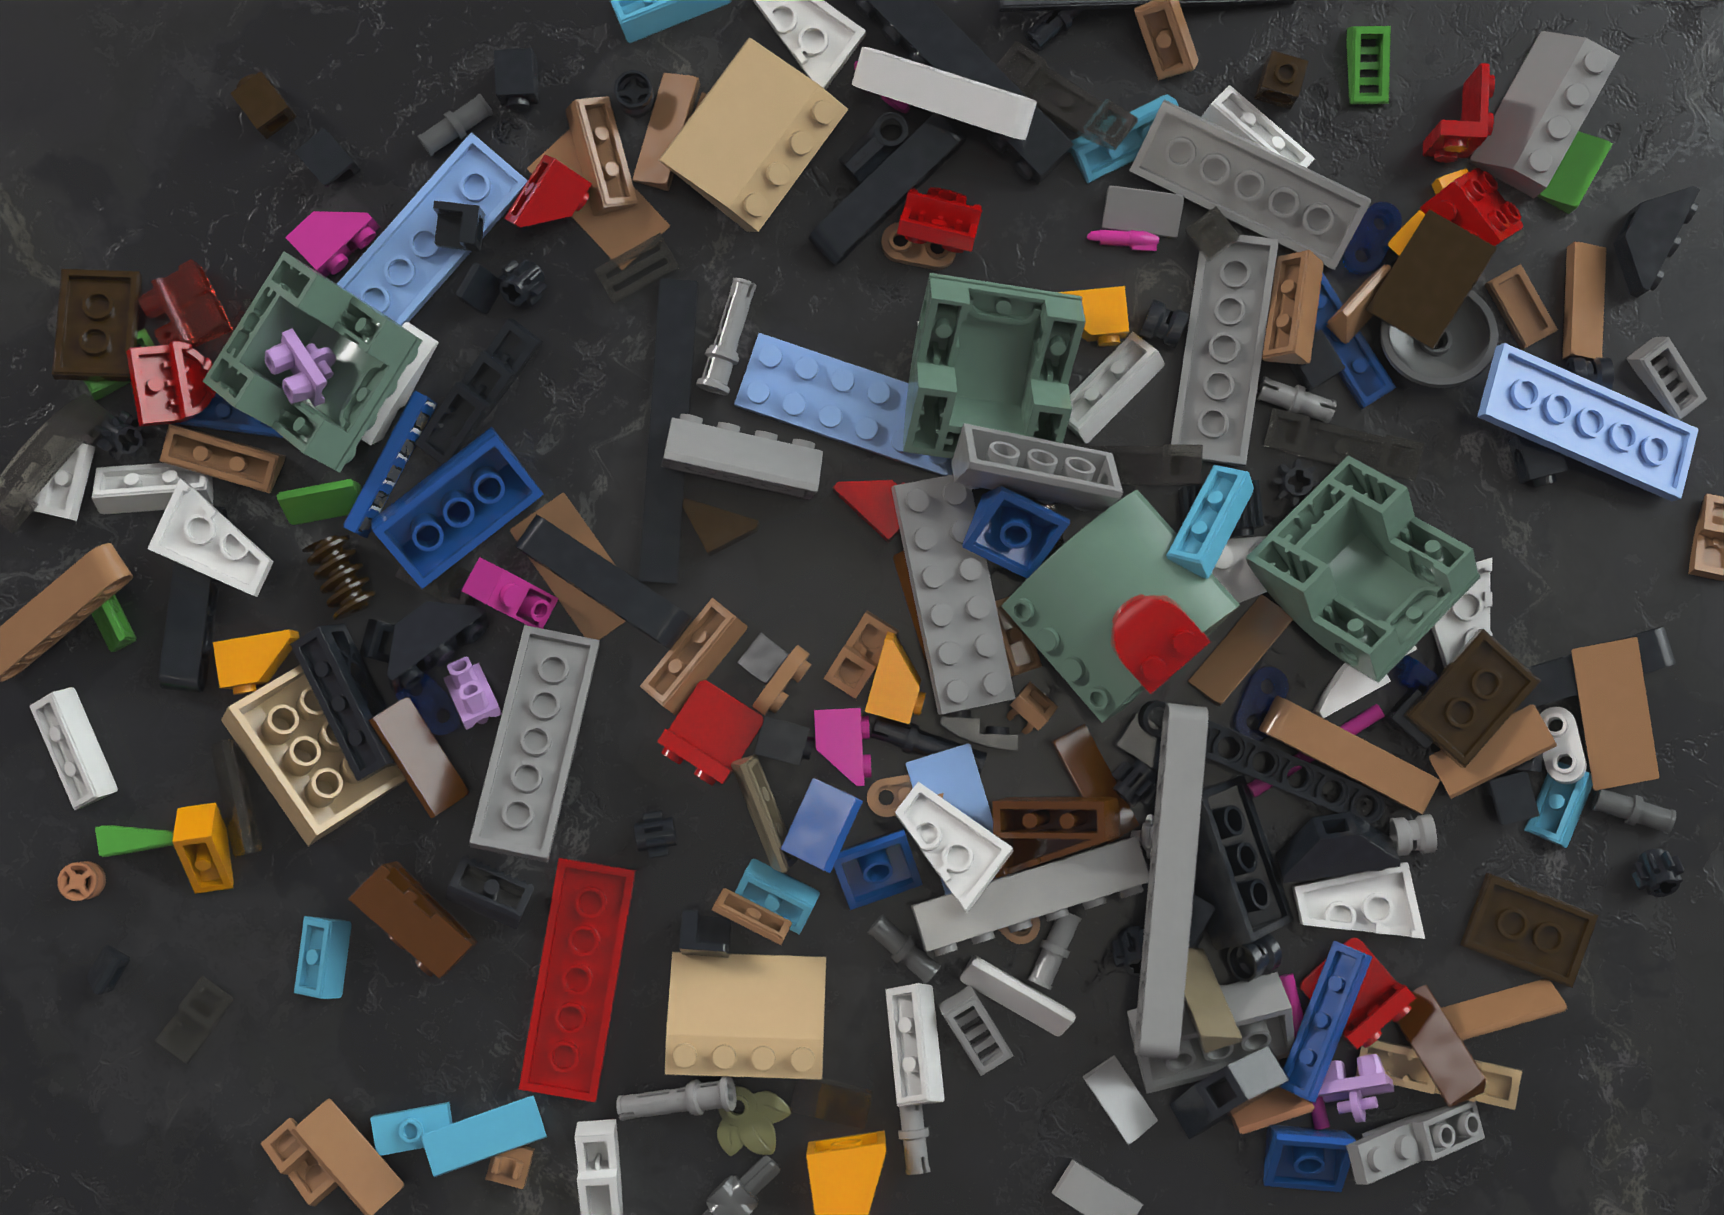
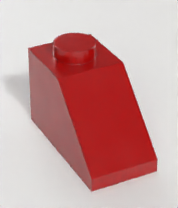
M544 154L504 219L521 228L570 217L575 211L578 212L586 204L589 198L588 190L592 183L556 158Z
M893 480L837 482L833 486V492L885 541L889 543L900 532L891 487L897 484Z

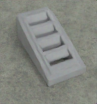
M1654 337L1627 357L1635 373L1671 417L1681 420L1707 400L1704 392L1669 337ZM1658 355L1660 356V357H1659L1657 360H1655L1653 363L1650 362V361H1651L1652 359H1654L1656 356H1658ZM1667 365L1670 370L1659 376L1657 372ZM1677 378L1680 382L1668 390L1666 386ZM1684 390H1687L1689 395L1676 403L1674 398Z
M972 986L965 987L939 1004L942 1015L981 1076L1014 1056ZM978 1016L981 1017L982 1020L970 1026L966 1030H962V1026L969 1023ZM986 1030L990 1031V1034L971 1045L969 1042ZM995 1042L998 1044V1048L982 1058H979L977 1055Z

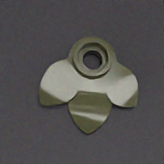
M735 1086L737 1100L744 1103L745 1110L742 1113H734L733 1111L726 1112L724 1108L718 1109L722 1118L717 1130L719 1144L729 1156L736 1154L743 1145L756 1154L772 1155L776 1147V1134L773 1123L779 1122L791 1114L789 1106L782 1098L771 1091L752 1093L745 1087Z

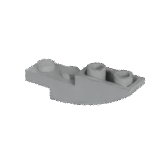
M1464 1101L1450 1108L1448 1105L1380 1126L1363 1133L1362 1139L1346 1146L1356 1184L1368 1185L1420 1161L1439 1159L1484 1139L1485 1136L1476 1101Z

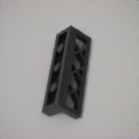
M345 623L318 626L291 643L290 645L357 782L366 780L387 767L397 765L370 724L369 720L373 716L368 707L372 710L374 716L385 710L386 707ZM333 636L336 637L341 649L337 646ZM352 674L355 675L358 683L354 680Z

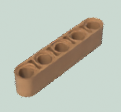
M112 543L100 545L88 552L0 626V682L11 679L22 672L132 580L133 575Z
M1277 695L1258 729L1277 741L1421 815L1424 814L1440 782L1438 778Z

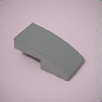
M1073 1159L1052 1191L1056 1197L1084 1215H1137L1143 1206L1139 1200L1110 1184L1102 1176Z

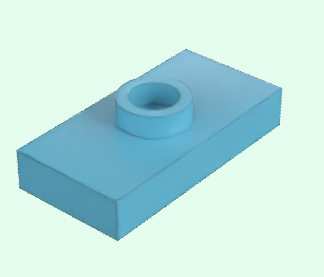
M449 1102L374 1115L370 1118L375 1149L380 1156L424 1148L421 1139L422 1134L453 1124Z

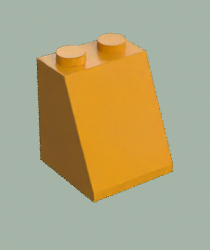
M885 1130L808 1142L806 1157L815 1215H869L886 1154Z

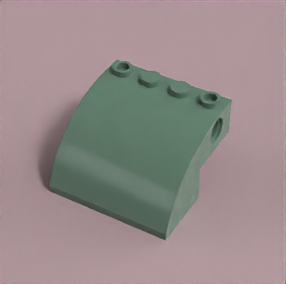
M284 251L203 382L234 408L272 427L302 453L340 473L345 464L349 463L355 456L356 446L365 432L375 424L377 413L385 400L395 392L398 380L405 368L416 359L418 348L423 340ZM293 328L304 347L314 343L318 349L326 347L334 352L336 360L330 367L334 375L326 380L327 385L322 390L325 403L314 407L311 401L307 399L291 404L284 394L282 384L283 379L293 376V373L289 369L274 375L266 366L265 351L280 344L282 332Z
M930 273L911 362L905 410L903 452L953 459L964 423L1063 443L1072 412L1068 383L1086 322L1082 296Z
M1349 455L1245 557L1247 564L1263 587L1305 632L1335 656L1378 683L1480 579L1473 548L1415 517L1408 487Z
M1138 490L1119 500L1070 538L1001 605L1102 723L1123 711L1145 690L1141 683L1123 665L1111 645L1112 619L1117 610L1127 600L1141 594L1145 596L1165 595L1174 600L1207 637L1240 606L1212 573L1208 579L1203 578L1167 559L1166 555L1177 533Z

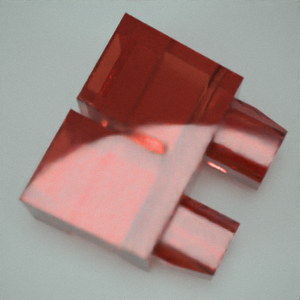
M192 259L179 265V270L171 275L152 280L151 283L154 288L138 298L147 317L153 319L166 312L171 321L154 330L160 345H169L172 341L189 343L192 345V348H195L233 331L219 300L216 299L217 296L203 267Z

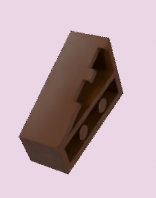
M1006 797L992 801L993 834L1013 847V853L996 874L995 879L1120 837L1119 797Z
M398 861L382 864L348 898L387 932L390 939L403 950L406 949L416 958L417 966L430 977L436 975L440 979L447 975L478 943Z

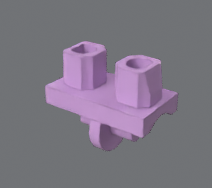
M293 328L282 332L281 343L265 351L266 366L274 375L289 369L293 373V376L283 379L282 384L284 394L291 404L307 399L311 401L314 407L325 403L322 390L327 385L326 380L334 375L330 368L336 360L334 352L326 347L318 349L314 343L304 347Z
M464 657L447 665L450 675L443 679L466 730L472 728L477 722L484 724L488 721L489 717L502 715L479 663L472 665L469 657Z
M1377 1054L1358 1057L1359 1076L1351 1078L1346 1077L1345 1064L1342 1061H1331L1318 1096H1322L1325 1103L1349 1099L1348 1101L1337 1102L1338 1113L1352 1112L1356 1123L1365 1122V1110L1378 1108V1101L1376 1096L1363 1097L1395 1092L1393 1080L1385 1073L1381 1059Z

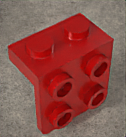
M1480 63L1464 82L1462 121L1441 120L1423 141V156H1432L1437 162H1454L1458 158H1469L1486 138L1491 136L1494 126V115L1492 112H1488L1489 98H1492L1494 94L1495 76L1490 75L1489 63Z
M1475 168L1455 179L1420 207L1421 211L1425 214L1430 209L1495 247L1523 228L1519 210L1513 203L1504 200L1497 190L1498 184L1494 177L1480 168Z
M702 680L697 684L670 728L663 731L657 742L664 746L661 753L679 765H681L683 760H686L697 767L693 774L711 786L716 781L725 784L733 772L731 763L743 757L761 729L764 719L759 713L707 680Z
M1352 937L1344 945L1373 956L1341 1036L1347 1044L1355 1049H1359L1361 1046L1367 1048L1375 1043L1382 1035L1380 1029L1390 1020L1397 1022L1407 1015L1412 1008L1409 1004L1416 997L1407 986L1398 983L1360 939ZM1326 959L1300 982V989L1309 1000L1312 997Z

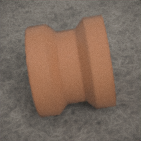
M92 861L71 863L65 866L58 876L60 893L72 901L92 899L103 891L106 884V875L103 869Z

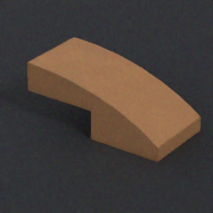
M1712 494L1704 496L1695 529L1688 574L1724 581V497Z
M867 610L824 679L856 699L878 665L887 631L897 635L899 630Z
M289 1118L260 1144L279 1172L290 1177L307 1204L316 1206L339 1185L291 1131L298 1123L293 1118Z

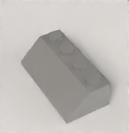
M1541 31L1494 114V126L1491 136H1488L1481 146L1472 153L1468 162L1483 171H1487L1492 176L1526 195L1535 198L1549 185L1620 56L1586 37Z
M680 414V419L672 417L661 467L805 499H811L818 492L823 451L814 449L815 443L802 439H793L792 444L777 441V434L760 430L755 431V436L740 433V426L725 422H718L717 427L702 424L703 418L690 414Z
M966 423L963 424L951 463L954 482L960 483L966 488L993 490L1003 486L1021 496L1035 498L1041 503L1052 504L1056 502L1071 505L1080 511L1096 510L1104 512L1120 500L1123 494L1113 453Z
M1278 972L1261 975L1249 982L1240 981L1229 985H1219L1242 1036V1042L1204 1053L1184 1005L1180 1049L1177 1059L1137 1056L1146 1093L1205 1079L1228 1064L1267 1046H1270L1278 1060L1287 1058L1295 1040L1293 1014ZM1137 1008L1127 1011L1133 1045L1135 1041Z

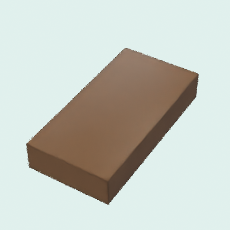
M1521 264L1484 284L1521 350L1558 331Z

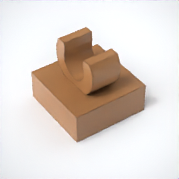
M1029 682L1010 704L1012 709L1007 714V719L1011 721L1017 714H1020L1028 721L1022 730L1024 734H1028L1033 728L1039 731L1048 722L1058 706L1034 684Z
M521 1146L491 1157L486 1180L524 1189L535 1149Z

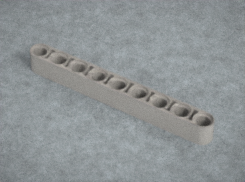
M1167 703L1163 715L1134 1049L1136 1056L1176 1060L1180 1049L1208 731V708L1204 706Z

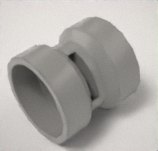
M1431 814L1418 815L1414 820L1409 821L1404 817L1390 819L1389 836L1393 841L1398 856L1409 855L1412 850H1419L1423 854L1436 852L1437 832Z

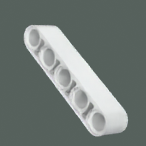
M869 47L861 48L852 85L860 89L1021 140H1026L1037 104V101Z

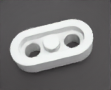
M1550 707L1540 714L1547 728L1549 729L1550 722L1556 719L1563 722V727L1557 732L1549 730L1557 746L1543 753L1545 767L1551 778L1556 782L1573 784L1584 776L1587 768L1577 722L1567 709ZM1564 756L1572 759V765L1567 769L1558 767L1559 759Z

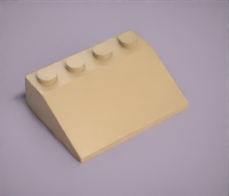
M748 38L660 157L659 161L747 232H759L845 115L848 108L818 83L752 38Z
M300 665L229 706L221 719L307 846L312 845L406 781L398 766L395 765L381 770L366 780L357 782Z
M672 952L666 1030L665 1074L822 1079L826 957L729 954V958L684 955L681 952Z

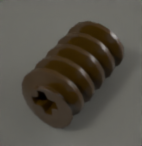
M333 535L302 549L306 553L314 552L307 559L309 566H320L313 574L315 580H327L322 584L320 590L322 594H333L326 601L328 608L341 607L333 615L334 621L349 617L366 609L369 606L368 601L376 594L375 590L362 591V587L370 579L368 576L356 577L355 575L363 567V564H350L349 559L357 553L356 549L344 550L342 547L350 539L349 535Z

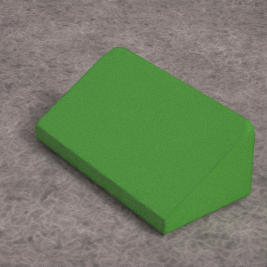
M1578 131L1549 185L1537 197L1568 214L1573 212L1579 206L1613 143Z
M346 479L279 492L277 500L288 522L292 525L349 515L362 489L361 484Z
M115 594L92 613L111 652H116L136 641V636Z

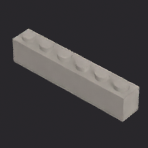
M1134 836L992 880L967 914L952 893L911 905L924 950H934L935 956L958 950L956 942L971 938L974 945L995 938L994 930L1008 926L1010 933L1032 927L1031 919L1042 915L1046 916L1047 921L1069 915L1068 907L1082 903L1084 910L1107 903L1105 896L1120 892L1121 898L1141 893L1143 892L1142 884L1149 881V872L1138 838Z

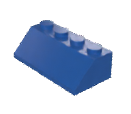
M490 427L373 518L371 526L374 534L420 588L423 589L544 494L495 430Z

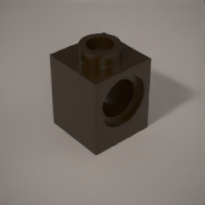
M1272 50L1264 64L1254 99L1291 109L1299 97L1309 61Z
M262 71L256 75L250 74L245 76L238 82L237 89L230 93L256 129L266 139L297 117Z

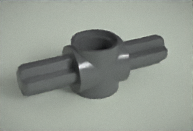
M765 1155L741 1178L737 1175L727 1177L707 1197L706 1204L708 1209L702 1215H750L758 1206L759 1200L756 1195L780 1173L778 1164L770 1156Z

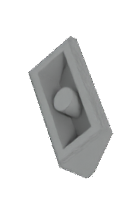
M1110 185L1106 191L1102 229L1146 231L1157 236L1177 239L1184 195Z
M1115 1055L1082 1076L1128 1145L1133 1143L1158 1121Z

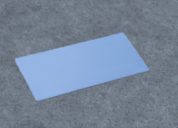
M969 743L906 762L913 788L919 781L937 795L944 793V800L993 833L992 814ZM941 879L945 894H950L951 891Z

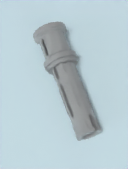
M733 278L730 294L714 344L710 345L705 352L708 359L702 378L697 379V387L719 395L729 394L730 388L727 384L733 365H737L739 361V354L736 350L751 299L757 286L755 283L742 278Z
M722 1076L720 1081L701 1083L699 1080H692L690 1083H687L686 1087L620 1095L617 1098L616 1108L617 1114H620L619 1119L621 1121L687 1111L698 1116L702 1115L705 1110L724 1108L726 1112L735 1110L737 1095L732 1077Z

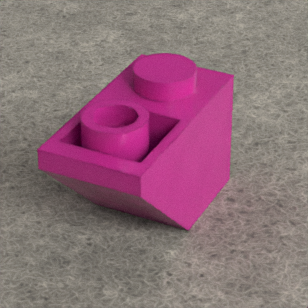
M313 211L285 238L316 271L327 277L330 273L334 275L340 272L349 261L347 257L357 248L363 249L368 246L376 237L375 231L380 226L368 213Z
M479 557L462 589V592L528 626L542 629L559 599Z
M861 708L814 710L816 750L856 786H864V778L872 777L871 754L863 755L862 739H870L869 716H861Z

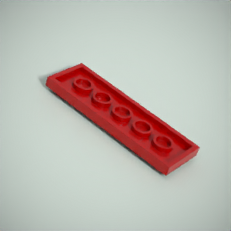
M561 857L558 859L519 1090L590 1102L597 1101L636 870Z

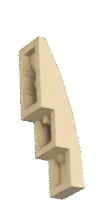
M1377 1040L1367 1048L1361 1046L1359 1057L1377 1054L1381 1059L1385 1073L1393 1080V1085L1431 1094H1440L1412 1047ZM1475 1060L1486 1078L1485 1092L1467 1101H1478L1515 1110L1522 1070ZM1357 1066L1356 1076H1359L1358 1066Z

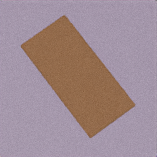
M569 129L527 168L532 174L545 154L556 158L583 177L571 130ZM635 187L634 190L638 204L635 206L595 216L588 198L583 208L578 212L575 211L571 216L621 270H624L670 227L667 221Z
M561 493L510 529L511 534L518 542L537 514L614 564L565 493ZM528 557L555 596L559 598V602L584 637L600 640L626 622Z
M1633 637L1572 649L1593 789L1596 791L1658 779L1659 771L1638 638Z

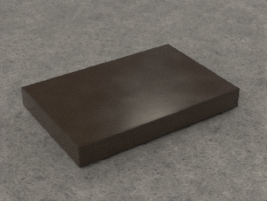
M1429 209L1369 303L1366 311L1434 350L1494 256L1497 247Z
M61 269L52 376L55 380L131 382L126 351L129 348L137 347L142 285L140 271Z
M1479 629L1403 716L1458 766L1465 768L1541 680L1484 629Z
M1486 873L1460 945L1573 988L1599 915Z

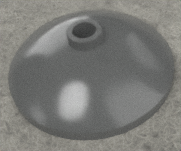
M1471 290L1439 340V349H1430L1384 321H1381L1380 341L1386 358L1402 376L1423 386L1450 388L1473 380L1486 369L1497 346L1498 328L1489 306L1479 295Z

